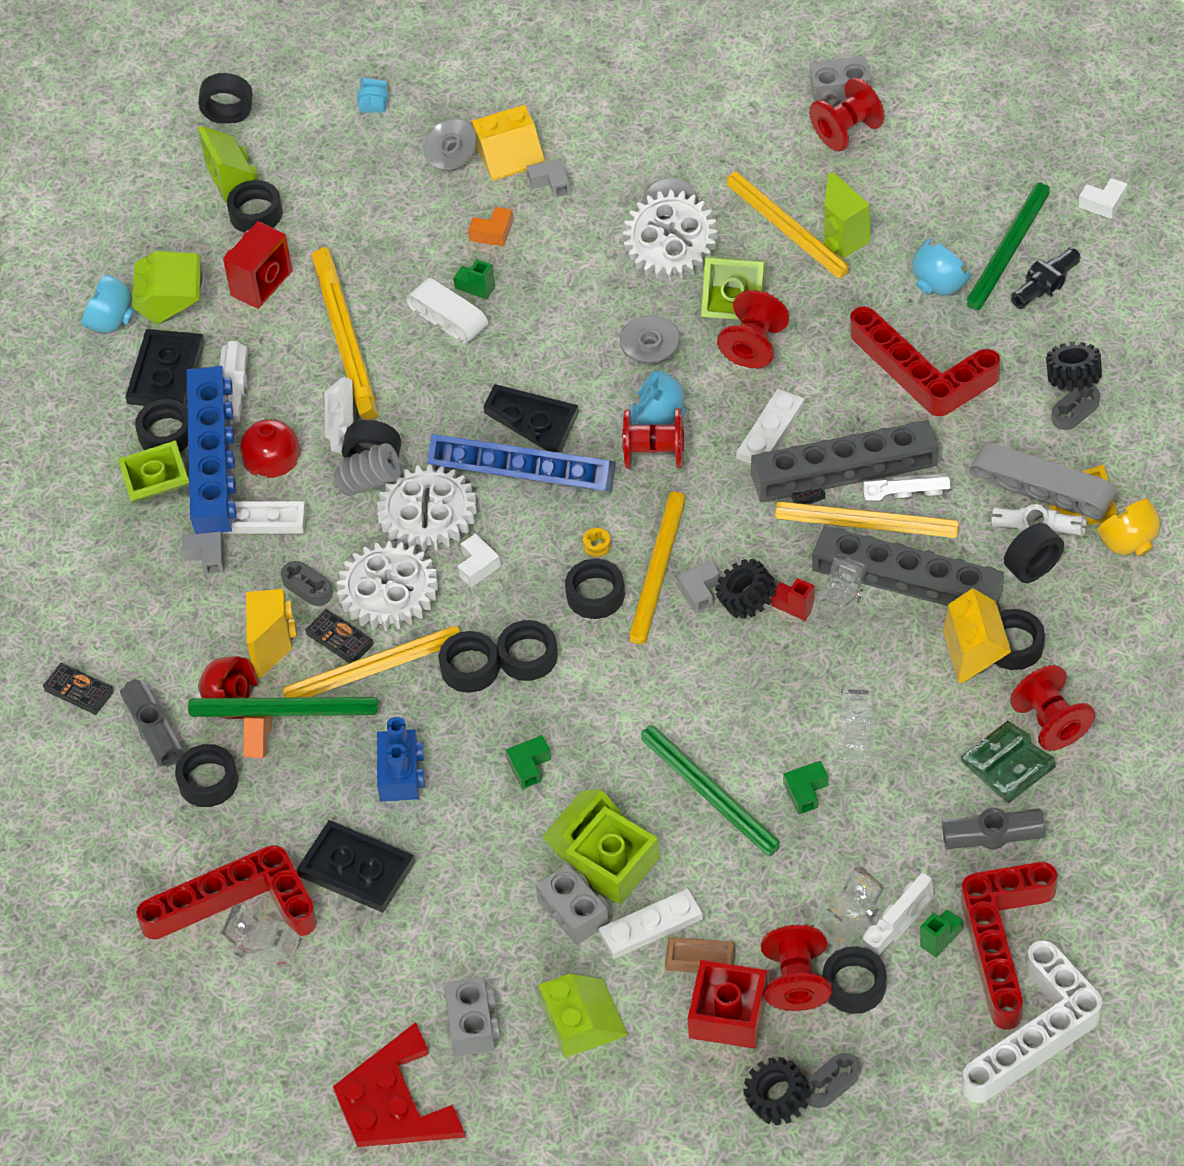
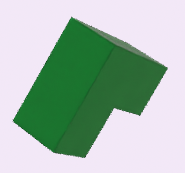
M478 259L475 260L470 268L462 265L453 278L455 289L486 300L495 288L493 265Z
M543 735L505 749L507 761L522 790L541 782L537 765L551 760V752Z
M821 760L783 773V784L798 814L817 809V797L814 791L829 786L828 774Z
M947 909L940 916L933 912L920 926V947L937 958L963 930V920Z

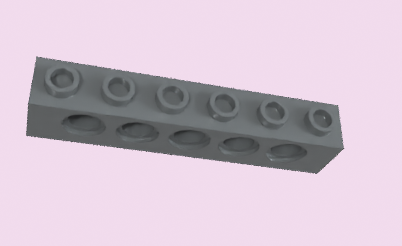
M929 420L910 422L905 425L881 428L875 431L851 434L845 437L821 440L815 443L751 455V477L760 502L790 497L792 493L822 487L824 490L863 482V480L879 479L938 466L939 446Z
M824 525L812 553V571L948 606L949 603L972 588L993 599L998 604L1003 591L1004 572L993 567H984L968 563L962 559L937 555L931 551L906 547L901 543L879 540L870 535L864 536L842 528Z

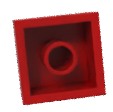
M259 221L243 234L241 240L232 249H229L223 258L230 295L257 309L267 301L293 272L286 234Z
M700 960L687 1018L689 1039L756 1049L766 1003L767 970Z

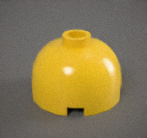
M1149 498L1139 500L1125 507V512L1118 516L1114 514L1097 528L1096 531L1100 535L1101 541L1109 550L1126 556L1136 553L1140 557L1154 548L1151 542L1158 537L1161 523L1160 516Z

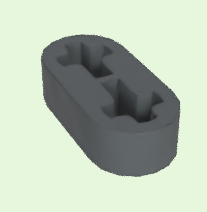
M1083 386V390H1078L1077 387L1074 388L1073 391L1053 406L1051 420L1054 426L1062 430L1076 427L1099 407V390L1095 386L1090 388ZM1081 396L1083 398H1088L1089 396L1092 397L1091 401L1089 399H1084L1081 402ZM1069 412H1071V417H1060V413H1062L1063 415H1067Z
M292 561L285 564L281 569L283 585L309 604L321 606L327 604L332 599L333 591L330 581L308 565L300 561ZM291 574H301V579H299L298 577H293L292 579H290ZM312 587L316 590H320L323 588L324 592H316L315 594H313Z
M847 1053L838 1054L808 1077L807 1081L811 1087L808 1090L811 1093V1098L805 1099L806 1102L812 1107L824 1108L852 1087L860 1076V1065L856 1057ZM838 1066L843 1068L850 1066V1074L848 1075L843 1072L837 1076ZM827 1083H829L825 1087L824 1096L820 1093L813 1095L814 1086H816L818 1089H821Z

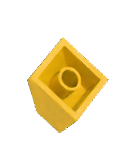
M525 104L471 120L472 127L477 136L476 148L492 181L527 171L526 166L545 162L534 122Z
M283 588L246 592L247 647L257 678H261L292 649L291 638L297 637L296 620L293 619L292 601H286Z
M972 588L948 604L943 634L957 681L963 683L1011 653V649L996 601Z

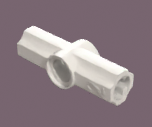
M228 341L226 345L222 346L220 366H223L225 376L231 377L233 394L228 395V401L232 402L234 418L229 419V426H234V424L240 422L242 399L246 397L244 388L248 387L246 373L248 349L247 346L240 344L239 341Z

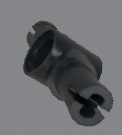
M1069 247L1056 259H1050L1048 262L1042 259L1035 261L1027 273L1026 283L1012 293L1011 302L1018 309H1023L1036 297H1042L1044 294L1050 297L1054 296L1053 292L1063 287L1066 273L1080 262V253L1075 248Z

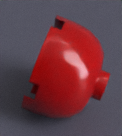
M264 419L255 422L248 427L241 438L240 456L244 468L255 476L258 474L267 476V478H276L285 475L294 469L301 453L300 444L294 430L286 423L276 419Z
M227 656L213 660L206 666L199 680L198 691L200 697L249 698L252 686H258L255 668L249 659L240 658V656ZM246 716L221 717V718H225V719H242V718H244V717H246Z

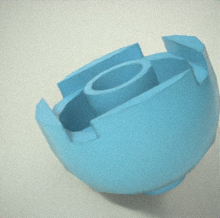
M926 239L916 251L912 261L913 274L918 279L916 286L927 295L933 292L939 296H948L959 291L972 277L971 272L968 270L964 274L960 269L964 263L939 243L935 247L931 246L932 240Z
M105 273L96 287L97 291L94 297H91L81 323L82 326L93 331L111 333L116 331L122 323L128 325L135 309L130 307L132 295L125 283Z
M662 370L660 372L654 371L637 393L641 395L639 404L637 405L633 402L630 408L631 422L636 425L675 423V409L681 408L682 417L686 411L683 407L685 400L683 388L671 375Z

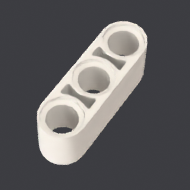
M427 278L406 296L407 304L411 310H418L421 312L419 315L434 325L439 324L442 326L441 329L454 338L462 339L464 341L462 342L463 344L469 343L488 326V320L479 308L432 278Z

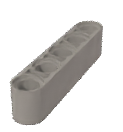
M990 442L983 445L969 468L975 478H984L991 485L1097 520L1103 518L1117 494L1115 486L1105 479Z

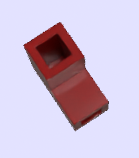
M799 578L795 580L792 586L780 582L775 589V597H771L772 607L806 621L815 608V585Z

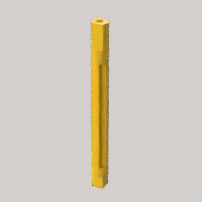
M322 247L311 253L312 262L347 378L352 380L355 405L363 420H372L379 416L374 393L331 251L327 247Z

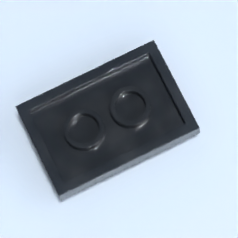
M146 329L125 396L127 404L146 406L156 400L171 399L179 401L186 406L187 370L197 369L205 342L203 334Z
M328 820L296 871L302 879L383 913L414 865L415 858L410 853Z

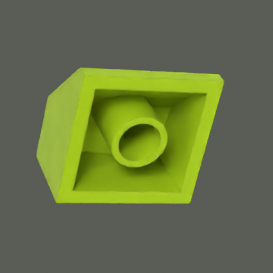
M205 126L197 128L205 166L224 203H226L229 193L235 186L245 181L258 180L256 169L253 164L248 165V156L244 146H238L232 135Z
M832 171L828 174L824 201V244L844 259L870 243V204Z
M154 251L148 256L139 259L134 263L132 308L154 324H158L199 301L201 256L197 253Z
M720 256L706 257L701 317L739 320L734 313L733 302L736 296L743 291L761 290L765 292L767 260Z
M176 441L118 458L132 504L189 486V480Z
M602 789L580 791L542 837L561 859L573 865L566 857L565 851L604 806L622 817H626Z
M604 806L565 851V855L576 869L586 877L593 889L621 905L659 860L658 838Z
M569 973L538 984L541 1006L564 1059L628 1036L604 979Z

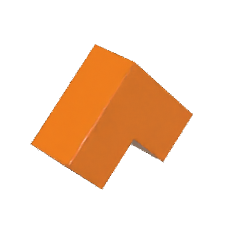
M495 207L490 220L473 217L468 229L469 241L504 247L514 221L513 210Z
M272 716L244 717L243 757L264 758L266 756L267 735L272 729Z

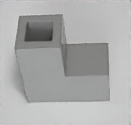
M561 158L526 166L527 176L532 189L549 185L553 198L571 194L570 182Z
M221 532L182 535V549L185 561L202 559L204 574L224 572Z
M711 560L677 575V586L695 613L713 606L712 594L709 589L720 584L717 581L720 573Z

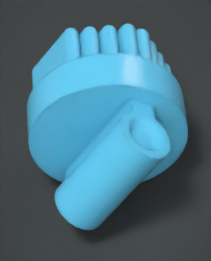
M361 78L360 89L357 91V101L359 102L361 112H386V104L389 100L386 81Z

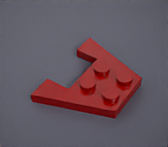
M416 1022L332 1086L357 1147L466 1138L453 1105L420 1117L398 1066L429 1055L428 1048Z

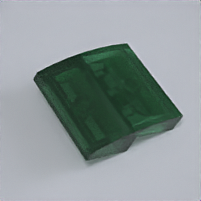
M1008 720L961 756V760L966 767L1008 803L1012 802L1056 767L1053 756L1032 744L1030 734Z

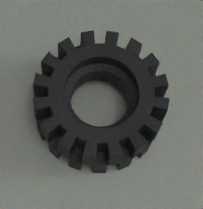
M1070 342V346H1066L1064 343L1060 344V348L1055 346L1052 348V352L1049 351L1047 353L1048 382H1051L1053 387L1058 385V389L1061 390L1067 387V391H1073L1075 387L1078 390H1083V386L1090 388L1093 386V383L1097 384L1099 379L1102 378L1101 353L1092 344L1086 346L1084 342H1080L1079 345H1076L1075 342Z
M746 559L741 560V565L735 562L732 564L733 569L731 571L728 569L724 571L725 577H719L717 581L720 584L716 585L715 590L717 593L715 594L730 615L732 614L735 618L739 616L741 619H746L747 614L753 617L756 616V610H759L760 613L764 611V604L770 605L772 600L769 597H775L776 591L774 589L777 588V584L760 561L750 559L748 562Z
M774 1057L768 1058V1065L761 1061L757 1063L760 1067L758 1071H755L753 1068L749 1071L752 1079L745 1078L744 1084L747 1088L743 1089V1094L746 1097L747 1104L759 1119H762L767 1124H770L772 1121L774 1125H781V1119H783L788 1124L792 1122L791 1115L794 1114L797 1118L802 1115L798 1110L800 1107L806 1110L809 1104L805 1099L811 1098V1093L808 1090L811 1087L807 1078L791 1060L787 1062L783 1057H779L777 1062ZM783 1081L788 1083V1089L782 1097L773 1101L766 1099L768 1090L774 1084Z

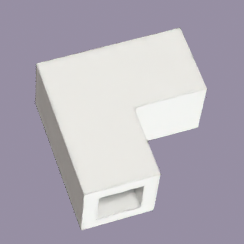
M1110 178L1104 190L1086 184L1079 195L1078 207L1112 219L1127 195V183Z
M474 534L460 544L462 555L467 560L458 565L459 577L470 587H473L501 567L500 556L478 535Z

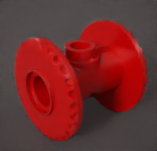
M851 78L846 82L845 95L847 99L835 107H832L823 100H816L810 105L809 118L811 119L813 129L822 142L834 151H843L848 147L849 136L847 130L859 122H864L871 129H877L885 121V112L879 96L867 82L860 78Z
M748 290L739 293L733 302V310L742 323L740 326H728L720 331L717 337L718 349L733 364L752 369L768 366L774 357V349L768 340L767 332L778 333L787 327L790 319L787 307L783 305L782 301H779L774 295L768 294V292Z
M681 408L675 409V424L632 425L631 410H624L622 449L626 469H631L632 453L675 452L676 468H682L684 425Z
M1056 665L1044 666L1031 672V674L1027 675L1016 685L1017 687L1013 690L1010 698L1011 707L1018 713H1026L1032 709L1036 710L1037 722L1042 727L1038 736V743L1046 751L1060 750L1078 741L1092 726L1091 724L1095 719V711L1090 704L1078 703L1069 706L1064 700L1060 691L1066 683L1067 674L1062 667Z
M791 924L789 926L777 927V929L766 933V936H763L761 940V952L768 959L780 962L781 977L770 982L765 988L767 1003L773 1006V1008L785 1011H804L815 1009V1007L825 1004L831 997L832 985L826 978L813 974L811 959L821 955L827 948V938L823 931L814 928V926Z

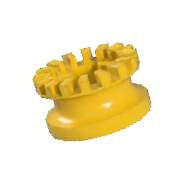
M597 527L586 531L583 535V548L587 555L598 558L607 554L611 548L609 533L605 529ZM602 539V543H598L596 546L592 545V542Z

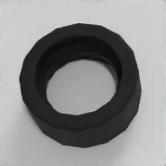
M216 73L208 76L202 81L200 86L199 110L205 118L215 123L242 122L249 116L252 109V87L244 78L235 74ZM226 93L236 96L241 101L234 104H223L213 100L211 96Z
M245 181L235 186L226 200L231 224L235 229L243 233L250 230L257 221L274 228L280 222L283 215L279 191L274 185L266 181ZM260 199L271 203L266 210L257 214H245L238 211L244 203L250 200Z
M162 399L151 402L142 408L135 419V429L142 448L147 450L176 441L179 452L185 450L188 447L187 407L176 400ZM171 418L182 423L179 430L168 436L158 437L148 433L149 427L161 419Z
M361 420L347 427L341 450L343 458L351 457L357 453L360 454L365 450L370 451V449L359 445L360 443H372L379 446L388 443L394 448L399 459L402 443L401 437L390 425L376 420Z
M1046 523L1031 525L1014 538L1004 555V565L1022 583L1034 582L1048 573L1059 561L1064 551V541Z
M587 559L574 565L567 573L565 579L566 598L569 607L574 613L583 618L600 619L612 615L622 606L625 597L622 572L615 564L604 559ZM592 578L605 579L613 584V590L608 595L597 599L584 598L577 593L576 589L580 583Z
M1006 609L999 612L1004 629H1023L1032 635L1033 643L1023 650H1011V653L994 664L1008 670H1023L1034 665L1041 658L1044 650V626L1036 616L1028 611Z
M522 620L512 623L498 637L497 651L501 669L514 679L521 681L540 679L550 673L557 663L558 650L556 638L553 631L541 622ZM524 639H536L543 642L546 647L545 653L532 661H518L509 655V649L513 644Z
M475 631L459 632L449 637L440 648L438 657L442 679L454 690L466 693L481 691L490 686L497 678L500 669L497 646L487 635ZM464 651H479L487 656L488 662L485 666L474 672H459L451 667V660Z
M201 744L190 748L181 755L175 768V777L180 794L192 805L213 807L222 804L237 789L239 777L233 756L225 748L218 745ZM218 764L224 767L226 773L223 779L215 785L196 787L188 781L191 771L200 765Z
M859 946L844 947L835 951L826 960L822 970V977L826 978L832 985V994L828 1002L837 1010L849 1014L865 1013L874 1009L883 1000L886 992V968L881 958L873 951ZM847 966H860L872 972L874 984L865 992L851 994L836 987L834 978L839 970Z

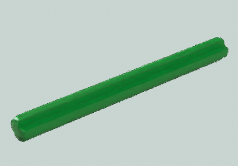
M1038 182L1033 187L967 298L968 308L979 311L983 307L1049 196L1050 187L1047 184Z
M375 697L191 698L188 701V714L191 717L376 715L378 711V701Z
M649 725L641 732V740L765 855L771 856L779 850V840L655 726Z

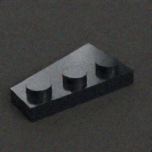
M497 384L493 385L483 406L484 414L544 450L558 453L561 452L579 414V408L576 404Z

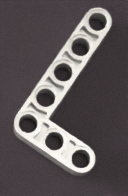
M1040 940L1034 942L1029 947L1027 973L1055 1005L965 1066L963 1071V1094L972 1102L983 1103L1094 1029L1100 1022L1102 997L1064 954L1049 941ZM1039 960H1044V961H1047L1048 963H1046V964H1041V963H1038L1037 961H1039ZM1059 984H1067L1070 987L1063 988ZM1087 1007L1090 1008L1092 1011L1085 1012L1082 1011L1080 1008ZM1060 1025L1064 1026L1065 1029L1058 1030L1055 1029L1053 1026ZM1033 1043L1037 1044L1039 1047L1030 1048L1026 1045ZM1000 1062H1009V1063H1011L1012 1065H1010V1066H1002V1065H1000L999 1063H1000ZM982 1080L985 1083L982 1085H977L972 1083L971 1081Z

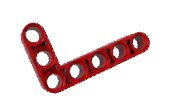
M861 306L855 308L850 314V336L852 340L923 408L934 416H945L995 385L999 380L1000 355L993 349L978 350L941 373L872 308Z
M277 845L262 848L141 902L136 911L143 935L149 939H159L269 891L292 934L296 936L308 935L314 931L317 925L312 900L288 854L282 847ZM298 915H305V916L300 917V918H295V917H297Z
M1035 862L967 875L962 882L961 906L991 1019L998 1028L1003 1030H1011L1020 1024L1022 1020L1023 997L999 911L1043 904L1054 898L1057 887V871L1054 866L1047 862ZM1037 882H1045L1047 884L1040 885L1037 884ZM1010 887L1014 890H1005L1003 888ZM973 893H979V894H981V895H980V896H973V895H971V894H973ZM986 921L989 922V924H980L978 922ZM986 950H995V951H997V952H996V953H989V952H986ZM1001 978V979H1004L1005 981H1004V982H996V981H994L993 979ZM1009 1007V1008H1011V1009H1013V1010H1012V1011H1003V1010H1001V1008Z

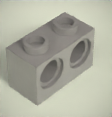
M866 56L810 63V84L814 101L823 100L830 105L843 102L847 99L845 84L851 78L863 79L864 82L871 86Z
M566 864L536 884L538 902L576 945L599 931L598 928L609 924L608 911L610 909L608 903L602 895H595L590 889L586 877L581 872L576 873L569 864ZM562 891H571L567 894L560 893ZM582 913H590L588 916H580Z
M484 977L445 982L444 987L454 1057L495 1051L493 1039L500 1038L497 1018L490 1019L489 1010L496 1009L493 989H486ZM469 1000L477 1001L473 1004H465ZM474 1029L481 1030L480 1032L475 1034L468 1033Z

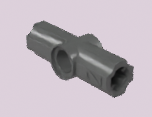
M134 679L127 682L124 688L120 690V695L139 729L141 738L147 743L158 766L164 765L169 767L177 763L183 754V750L164 717L162 707L157 704L145 680Z
M988 808L980 816L942 820L943 840L946 850L981 845L988 849H999L1006 842L1045 838L1044 818L1040 808L1004 812L999 808Z

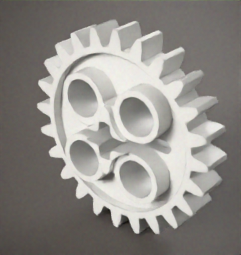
M673 190L669 191L668 197H664L659 191L657 194L658 199L653 200L648 195V204L644 205L638 202L639 212L630 211L631 220L625 221L627 230L623 232V237L626 240L624 242L625 250L629 251V260H636L635 265L637 269L644 267L646 275L655 271L657 279L663 273L667 274L668 280H671L673 273H677L680 279H682L684 276L683 271L686 270L691 275H694L693 266L696 265L703 269L704 263L702 258L705 259L711 256L710 250H716V242L714 240L718 239V233L715 230L717 225L716 220L712 219L711 209L705 210L704 201L696 204L695 195H692L687 200L684 191L678 197H674ZM664 215L672 216L670 219L667 220L660 219L661 216ZM687 228H696L692 233L684 232ZM648 238H656L652 243L644 242ZM674 250L681 251L679 255H669Z
M429 464L427 470L422 471L418 465L413 474L405 469V477L395 479V485L391 483L385 484L386 492L379 493L380 501L377 502V514L383 533L388 532L390 541L397 538L398 544L403 542L404 545L408 542L409 547L421 545L423 552L426 551L428 545H432L433 549L438 551L439 543L450 547L449 539L453 538L456 541H460V532L468 533V524H474V514H477L475 493H472L470 483L465 484L464 476L456 478L454 469L445 474L444 466H441L437 471H433L432 465ZM430 488V502L428 503V526L427 528H424L423 513L426 510L425 495L426 489Z
M388 541L385 548H381L378 543H375V550L373 551L363 547L364 555L362 556L353 553L354 563L344 562L345 571H339L340 581L336 583L339 603H342L344 612H349L351 620L359 618L360 626H364L369 621L372 630H375L378 624H383L384 631H387L389 625L393 623L397 629H400L402 621L412 625V616L422 619V609L431 610L430 601H436L435 591L438 590L436 569H433L432 560H426L423 551L416 554L415 546L413 545L404 550L403 542H400L396 548H392L391 541Z

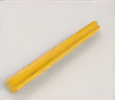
M734 171L731 175L727 176L726 184L835 277L840 279L848 274L849 265L740 173Z
M672 491L668 495L629 633V640L633 644L643 645L647 640L685 504V495L682 492Z
M778 501L775 507V518L781 520L956 538L959 531V522L954 519Z
M451 626L284 686L282 688L284 698L312 697L437 652L449 637L459 633L460 630L457 626Z

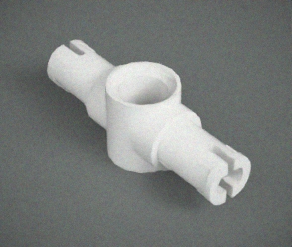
M1038 504L1030 505L1026 508L1022 507L1020 510L995 507L992 513L996 515V517H992L993 527L1018 528L1019 532L1034 525L1035 519L1041 515H1044L1043 523L1050 526L1057 534L1069 533L1083 536L1086 529L1082 528V526H1087L1086 516L1063 515L1059 511L1046 510Z

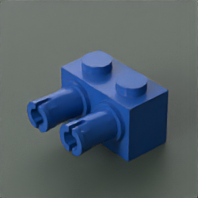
M401 717L389 719L387 731L377 732V788L380 802L419 799V788L425 787L424 769H418V761H424L423 741L417 742L416 730H407L405 720Z

